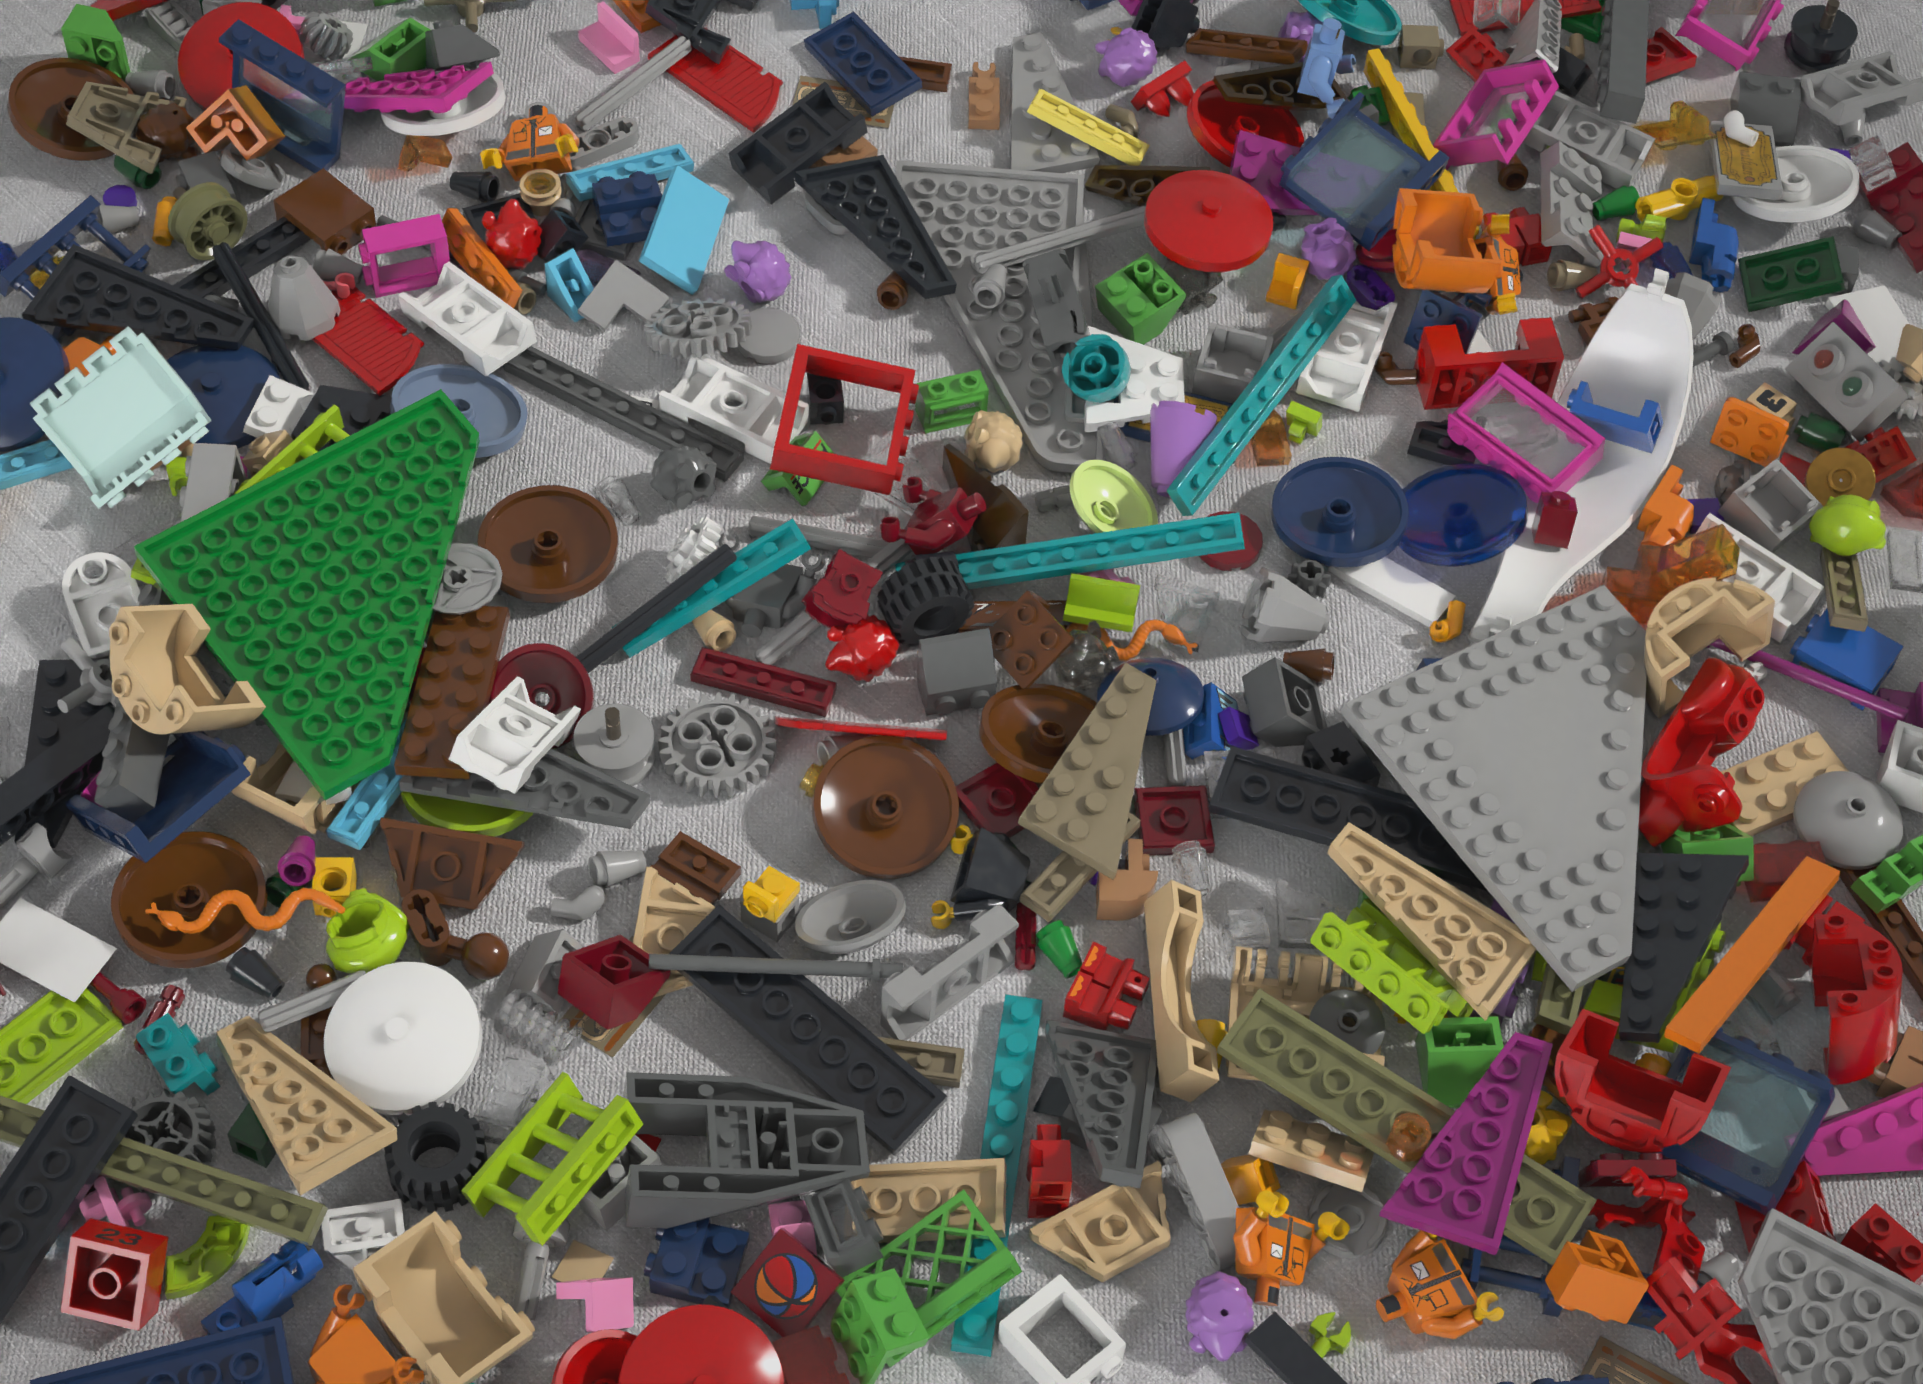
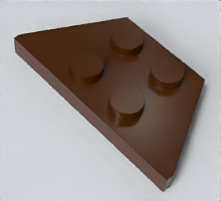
M387 818L380 819L381 829L384 830L390 850L388 852L396 871V881L402 898L413 890L424 889L434 895L438 904L478 910L522 851L525 844L523 841Z

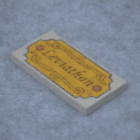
M1710 121L1708 130L1717 194L1780 200L1783 190L1772 126L1745 124V127L1759 133L1757 142L1751 147L1729 138L1725 132L1724 122Z

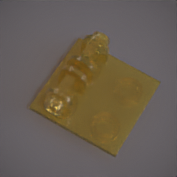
M1681 100L1671 104L1670 120L1633 127L1656 138L1653 144L1661 150H1674L1678 145L1683 144L1701 145L1705 143V140L1717 138V135L1709 130V119Z

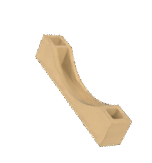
M1170 880L1144 902L1159 1087L1161 1092L1192 1102L1219 1081L1216 1047L1209 1043L1199 1030L1191 1002L1192 963L1197 940L1204 922L1201 892Z

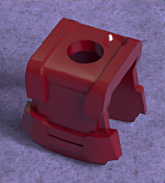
M839 549L829 561L823 578H820L802 599L806 606L805 612L814 620L830 629L834 625L845 627L847 624L856 625L862 619L866 621L870 606L868 599L871 590L877 584L883 572Z

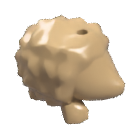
M980 410L974 414L971 424L965 431L966 450L964 455L971 459L972 462H975L978 468L987 469L992 473L1007 471L1019 461L1020 450L1023 444L1021 429L1005 413Z

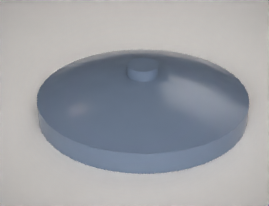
M437 364L421 367L404 375L396 383L392 391L391 414L441 389L479 432L480 442L475 458L493 456L507 451L519 442L525 431L528 413L525 401L519 392L500 377L492 373L484 376L474 367L456 364Z

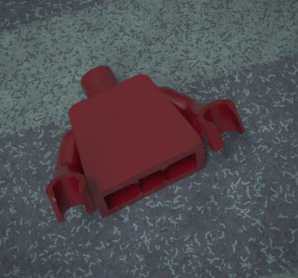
M909 477L907 479L908 485H902L904 499L908 503H918L922 500L924 502L918 504L905 529H900L898 518H883L880 524L881 537L885 542L889 543L904 539V543L910 546L915 555L937 553L964 538L969 533L977 516L986 511L985 500L979 493L967 496L960 487L953 488L944 493L933 489L924 491L920 478Z

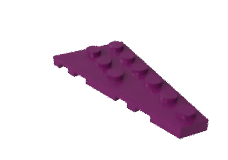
M1239 130L1235 140L1229 175L1235 176L1254 187L1265 198L1272 212H1277L1279 215H1319L1279 185L1283 175L1281 171L1283 163L1290 155L1296 156L1300 148ZM1318 154L1293 181L1332 211L1342 212V215H1352L1390 175Z
M1515 1032L1490 1064L1489 1069L1480 1081L1469 1092L1461 1106L1454 1112L1426 1149L1412 1171L1402 1181L1391 1199L1383 1206L1379 1216L1496 1255L1501 1243L1553 1044Z

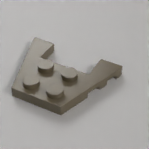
M86 81L68 114L66 125L145 172L152 174L160 159L162 148L132 138L140 120V115L148 113L150 108H156L159 104L168 105L174 102L178 106L185 107L187 99L175 96L174 101L159 99V93L147 92L145 96L128 94V88Z

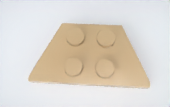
M646 866L633 943L648 954H669L715 909V906L701 897L692 896L689 890L677 882L674 885L658 875L656 869ZM671 970L670 977L653 998L694 984L677 970Z
M1156 1161L1144 1168L1140 1188L1120 1187L1113 1184L1030 1228V1239L1100 1282L1114 1277L1169 1247L1171 1238L1169 1222L1166 1218L1167 1206L1162 1187V1167L1160 1162Z

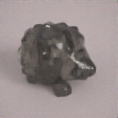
M1174 261L1165 264L1163 270L1186 293L1185 300L1176 312L1181 311L1182 314L1187 315L1201 305L1210 308L1218 299L1216 295L1209 292L1223 281L1221 272L1198 271L1184 267Z
M1092 620L1088 623L1086 631L1073 629L1069 632L1074 638V642L1053 663L1059 682L1076 692L1099 687L1104 678L1113 670L1112 662L1119 661L1115 648L1113 646L1106 647L1100 639L1101 630L1099 624Z

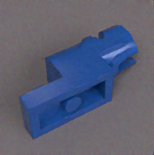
M1702 198L1695 219L1689 263L1701 266V279L1710 282L1714 287L1713 291L1719 293L1726 292L1731 288L1732 280H1734L1739 246L1737 231L1729 225L1717 223L1718 214L1713 213L1715 200Z
M292 1240L281 1246L278 1253L269 1255L257 1267L232 1284L234 1297L201 1320L202 1328L210 1335L281 1317L294 1307L291 1296L316 1277L317 1272L324 1267L322 1260L314 1248L308 1251L304 1244Z

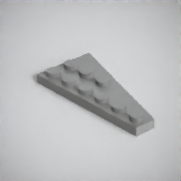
M1042 32L1013 37L1011 169L1066 173L1099 165L1100 157L1095 147L1027 113L1039 88L1075 107L1076 105Z

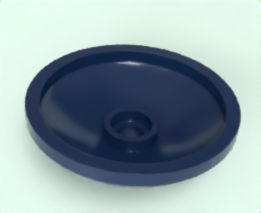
M1157 657L1139 658L1126 662L1157 680L1145 736H1158L1178 731L1190 724L1199 715L1204 703V690L1198 676L1189 668L1175 661ZM1125 663L1114 668L1102 679L1097 690V703Z

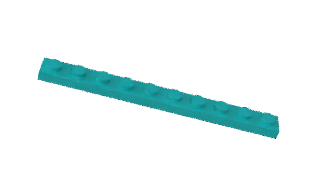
M1342 275L1331 276L1166 490L1182 516H1193L1356 302V298Z
M1237 512L955 555L959 571L970 590L1071 575V573L1079 574L1242 550L1245 547L1240 513ZM905 562L897 563L895 565L896 571L905 566Z
M1005 994L980 1155V1159L1004 1158L1007 1165L1005 1237L1000 1238L1006 1247L1043 1002L1041 999ZM973 1239L970 1258L984 1260L997 1249L991 1240ZM968 1265V1270H970L974 1266ZM1001 1287L955 1320L951 1351L991 1357Z

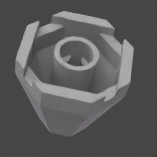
M292 255L286 256L277 262L273 270L267 312L282 338L291 339L290 334L298 335L299 340L308 341L333 329L335 325L334 317L335 315L339 316L341 312L339 302L304 257Z
M1685 272L1677 273L1675 278L1668 279L1665 294L1684 300L1692 326V340H1694L1714 316L1722 298L1718 293L1714 297L1712 294L1714 287L1710 282Z
M1262 567L1259 573L1264 577L1262 580L1254 579L1243 608L1242 618L1248 620V627L1241 625V634L1248 639L1258 642L1315 640L1320 633L1324 634L1330 620V615L1326 613V606L1278 572Z

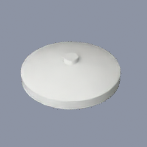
M464 66L465 71L475 70L478 68ZM451 67L437 68L433 70L435 71V74H438L441 71L451 69ZM494 73L469 92L465 99L456 102L448 112L434 113L433 110H422L416 113H407L406 110H395L380 113L383 123L395 132L412 136L444 135L474 127L490 119L503 107L506 95L503 81Z
M1803 145L1777 147L1776 153L1783 190L1781 199L1770 200L1731 196L1734 203L1741 210L1761 219L1775 222L1812 221L1833 215L1854 201L1859 190V172L1856 165L1849 158L1830 149Z
M420 962L387 964L359 977L341 994L334 1004L324 1032L325 1059L334 1080L375 1112L397 1116L403 1113L406 1115L412 1114L411 1108L420 1105L421 1109L429 1108V1102H437V1105L455 1094L472 1073L482 1044L480 1015L466 988L448 972L436 966Z

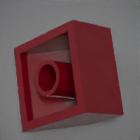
M620 934L564 954L557 994L596 1021L600 1026L609 1030L637 1019L670 977L671 970L649 969V954Z

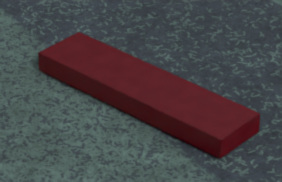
M704 647L701 648L690 674L691 682L823 717L827 716L837 690V683Z

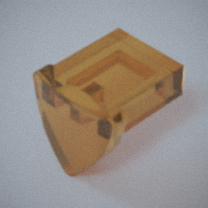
M406 135L400 153L398 168L399 170L409 172L420 162L448 168L453 157L444 140L427 136Z
M1274 409L1250 440L1257 466L1289 465L1292 458L1284 421Z

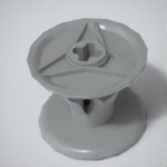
M451 544L427 629V638H429L436 611L443 614L461 615L476 611L483 606L508 607L506 600L498 593L502 579L499 561L487 549L475 544Z

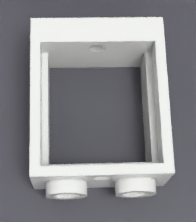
M1061 1274L1000 1321L997 1339L1039 1384H1094L1103 1376L1109 1379L1124 1364L1123 1356L1126 1343ZM1063 1306L1104 1348L1067 1379L1027 1337L1029 1333Z

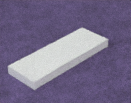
M1387 557L1358 567L1329 566L1328 572L1430 627L1433 621L1437 620L1439 622L1448 611L1449 602L1456 598V595Z

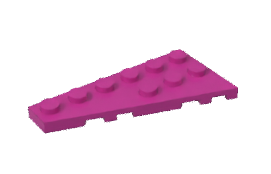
M491 62L480 63L477 69L465 71L464 65L452 66L451 69L441 71L438 74H435L433 69L391 73L384 75L385 80L370 82L369 76L358 77L354 81L345 83L344 109H353L354 112L379 109L382 113L395 110H406L407 113H416L422 110L445 113L450 111L456 102L465 99L469 92L494 74ZM296 89L285 96V100L305 112L318 108L327 109V111L332 112L333 102L325 108Z
M1923 1082L1821 1123L1801 1161L1805 1160L1817 1176L1923 1170ZM1799 1132L1783 1138L1788 1152Z

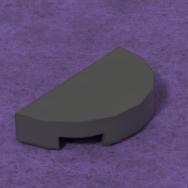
M1751 460L1734 461L1733 465L1719 471L1714 491L1721 505L1726 502L1736 489L1750 479Z

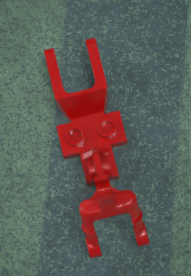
M1631 1167L1621 1176L1622 1182L1634 1185L1635 1188L1632 1194L1635 1197L1644 1195L1651 1198L1638 1208L1626 1207L1625 1204H1608L1597 1199L1588 1216L1595 1215L1598 1219L1595 1226L1602 1230L1610 1223H1617L1626 1228L1635 1226L1647 1229L1654 1228L1660 1224L1663 1233L1652 1274L1646 1278V1281L1649 1284L1647 1292L1667 1316L1655 1325L1654 1329L1658 1334L1663 1331L1678 1349L1675 1355L1679 1360L1694 1350L1698 1366L1704 1374L1718 1379L1724 1384H1751L1734 1360V1355L1740 1348L1745 1346L1757 1351L1771 1368L1772 1366L1755 1325L1728 1323L1742 1310L1716 1278H1713L1701 1288L1697 1285L1705 1247L1686 1225L1696 1216L1694 1211H1688L1682 1207V1204L1688 1200L1687 1188L1681 1183L1669 1182L1664 1178H1649L1640 1168Z

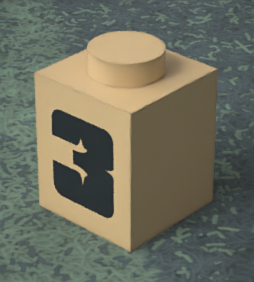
M1766 382L1745 401L1750 405L1786 420L1789 423L1788 431L1795 422V418L1792 415L1797 403Z

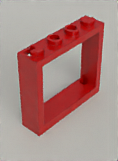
M797 344L770 469L890 495L894 480L900 482L904 464L899 463L898 458L899 456L905 457L909 437L903 436L904 429L910 430L914 410H909L908 407L909 403L915 404L919 385L913 383L916 370ZM805 372L900 393L886 465L789 444Z

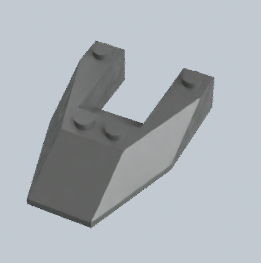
M626 1072L623 1098L629 1100L643 1122L642 1127L636 1134L706 1136L708 1167L630 1164L625 1191L626 1227L667 1229L820 1191L837 1185L846 1179L852 1182L869 1177L870 1168L863 1110L741 1076Z

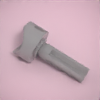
M35 823L15 843L21 851L20 854L23 858L19 859L0 878V910L36 875L37 871L53 878L73 859L71 855L63 850L56 851L51 848L47 837V830L39 823Z
M565 1218L543 1246L532 1241L516 1219L513 1236L527 1245L523 1256L513 1309L516 1313L523 1311L530 1320L535 1321L549 1256V1248L564 1247L567 1244L570 1223L567 1218Z

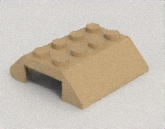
M1235 947L1230 984L1227 1032L1258 989L1263 990L1307 1019H1309L1314 1005L1321 997L1332 991L1344 989L1354 990L1368 996L1382 1012V1000L1353 978L1352 987L1340 986L1343 969L1333 961L1329 982H1326L1328 970L1327 956L1295 953L1292 977L1288 978L1290 952L1281 951L1278 957L1277 979L1264 978L1268 960L1266 949H1257L1254 974H1250L1252 948ZM1342 1018V1022L1345 1026H1355V1021L1353 1018ZM1381 1045L1374 1054H1365L1384 1066L1385 1056L1380 1055ZM1226 1059L1227 1077L1261 1081Z

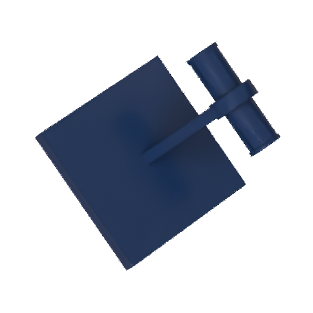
M1422 290L1403 343L1418 350L1424 327L1456 324L1464 353L1468 354L1483 315L1465 306V304L1471 300L1486 308L1492 296L1486 293L1455 292L1458 295L1451 299L1437 291Z

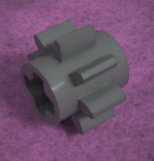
M1306 559L1300 564L1293 563L1291 574H1288L1287 579L1316 599L1317 597H1325L1331 575L1323 574V563L1320 564L1315 560Z

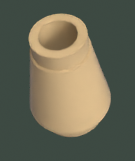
M709 610L692 620V624L709 649L723 651L729 648L735 641L736 631L734 630V624L713 610Z

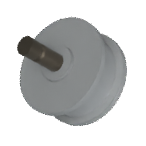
M605 704L591 709L578 721L573 735L575 760L631 786L640 783L651 772L655 762L654 730L648 717L640 710L625 704Z

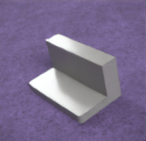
M563 929L535 936L505 997L510 1001L528 997L549 1015L559 1013L565 1001L564 998L557 994L562 957L566 953L583 948V946Z

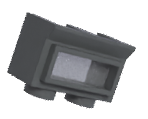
M846 1179L817 1194L803 1196L826 1260L840 1277L843 1278L883 1258L878 1242L884 1238L874 1217L868 1218L866 1210L871 1208V1204L862 1186L855 1189L850 1180Z

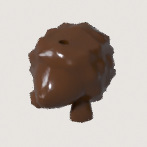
M174 102L168 105L159 104L156 108H150L148 113L140 115L136 138L139 141L162 148L158 163L171 158L177 159L181 157L188 159L198 154L197 149L191 147L196 141L186 129L195 119L187 113L185 107L178 106Z

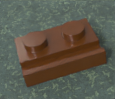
M681 831L658 856L659 860L650 866L656 869L661 877L674 885L677 882L688 889L692 896L701 897L712 905L723 897L741 875V866Z

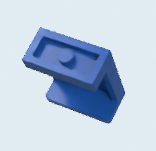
M1585 381L1580 382L1578 389H1572L1567 401V408L1570 409V413L1586 423L1606 440L1652 454L1663 426L1659 403L1646 399L1638 418L1593 404L1588 382Z
M1827 608L1822 616L1818 614L1813 616L1805 630L1808 635L1806 638L1799 636L1789 653L1794 656L1791 663L1800 666L1804 662L1834 680L1874 695L1893 669L1904 646L1868 626L1865 632L1830 626ZM1851 701V705L1862 711L1865 709L1864 706Z

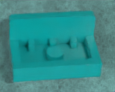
M166 1013L136 1035V1039L173 1094L181 1092L193 1082L207 1096L221 1087L213 1075L218 1071L217 1066L206 1051L199 1054L195 1045L200 1041L187 1023L180 1026L169 1013Z

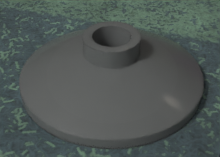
M1336 990L1324 995L1316 1002L1309 1016V1020L1365 1054H1374L1379 1049L1385 1035V1021L1379 1007L1368 996L1354 990ZM1342 1018H1353L1355 1021V1026H1345L1342 1022Z

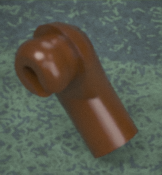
M1380 353L1375 365V372L1386 384H1418V369H1400L1392 361L1393 356L1390 353Z

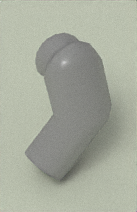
M591 885L573 900L553 898L550 914L552 917L584 921L602 907L605 901L604 891L597 885Z

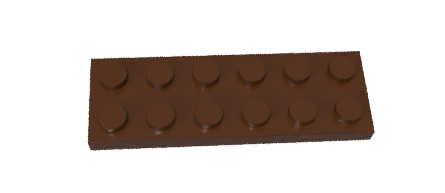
M483 606L476 611L461 615L435 612L394 764L396 775L470 779L471 772L465 771L460 765L449 760L457 736L488 706L510 619L508 607Z

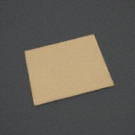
M573 1240L552 1278L560 1282L603 1278L614 1258Z

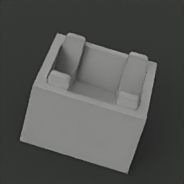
M1210 323L1195 370L1192 393L1234 403L1270 357L1274 338Z
M1776 458L1736 489L1717 512L1734 529L1771 553H1774L1809 524V520L1815 512L1824 506Z

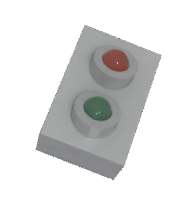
M1834 322L1784 368L1860 443L1865 439V435L1874 431L1910 397L1889 374Z

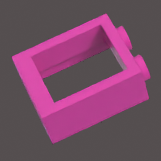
M440 214L362 229L364 243L358 244L362 263H367V266L362 267V273L366 286L372 285L376 298L435 286L438 283L443 265L448 261L450 262L447 235ZM430 244L432 255L430 257L378 267L376 256L378 254Z

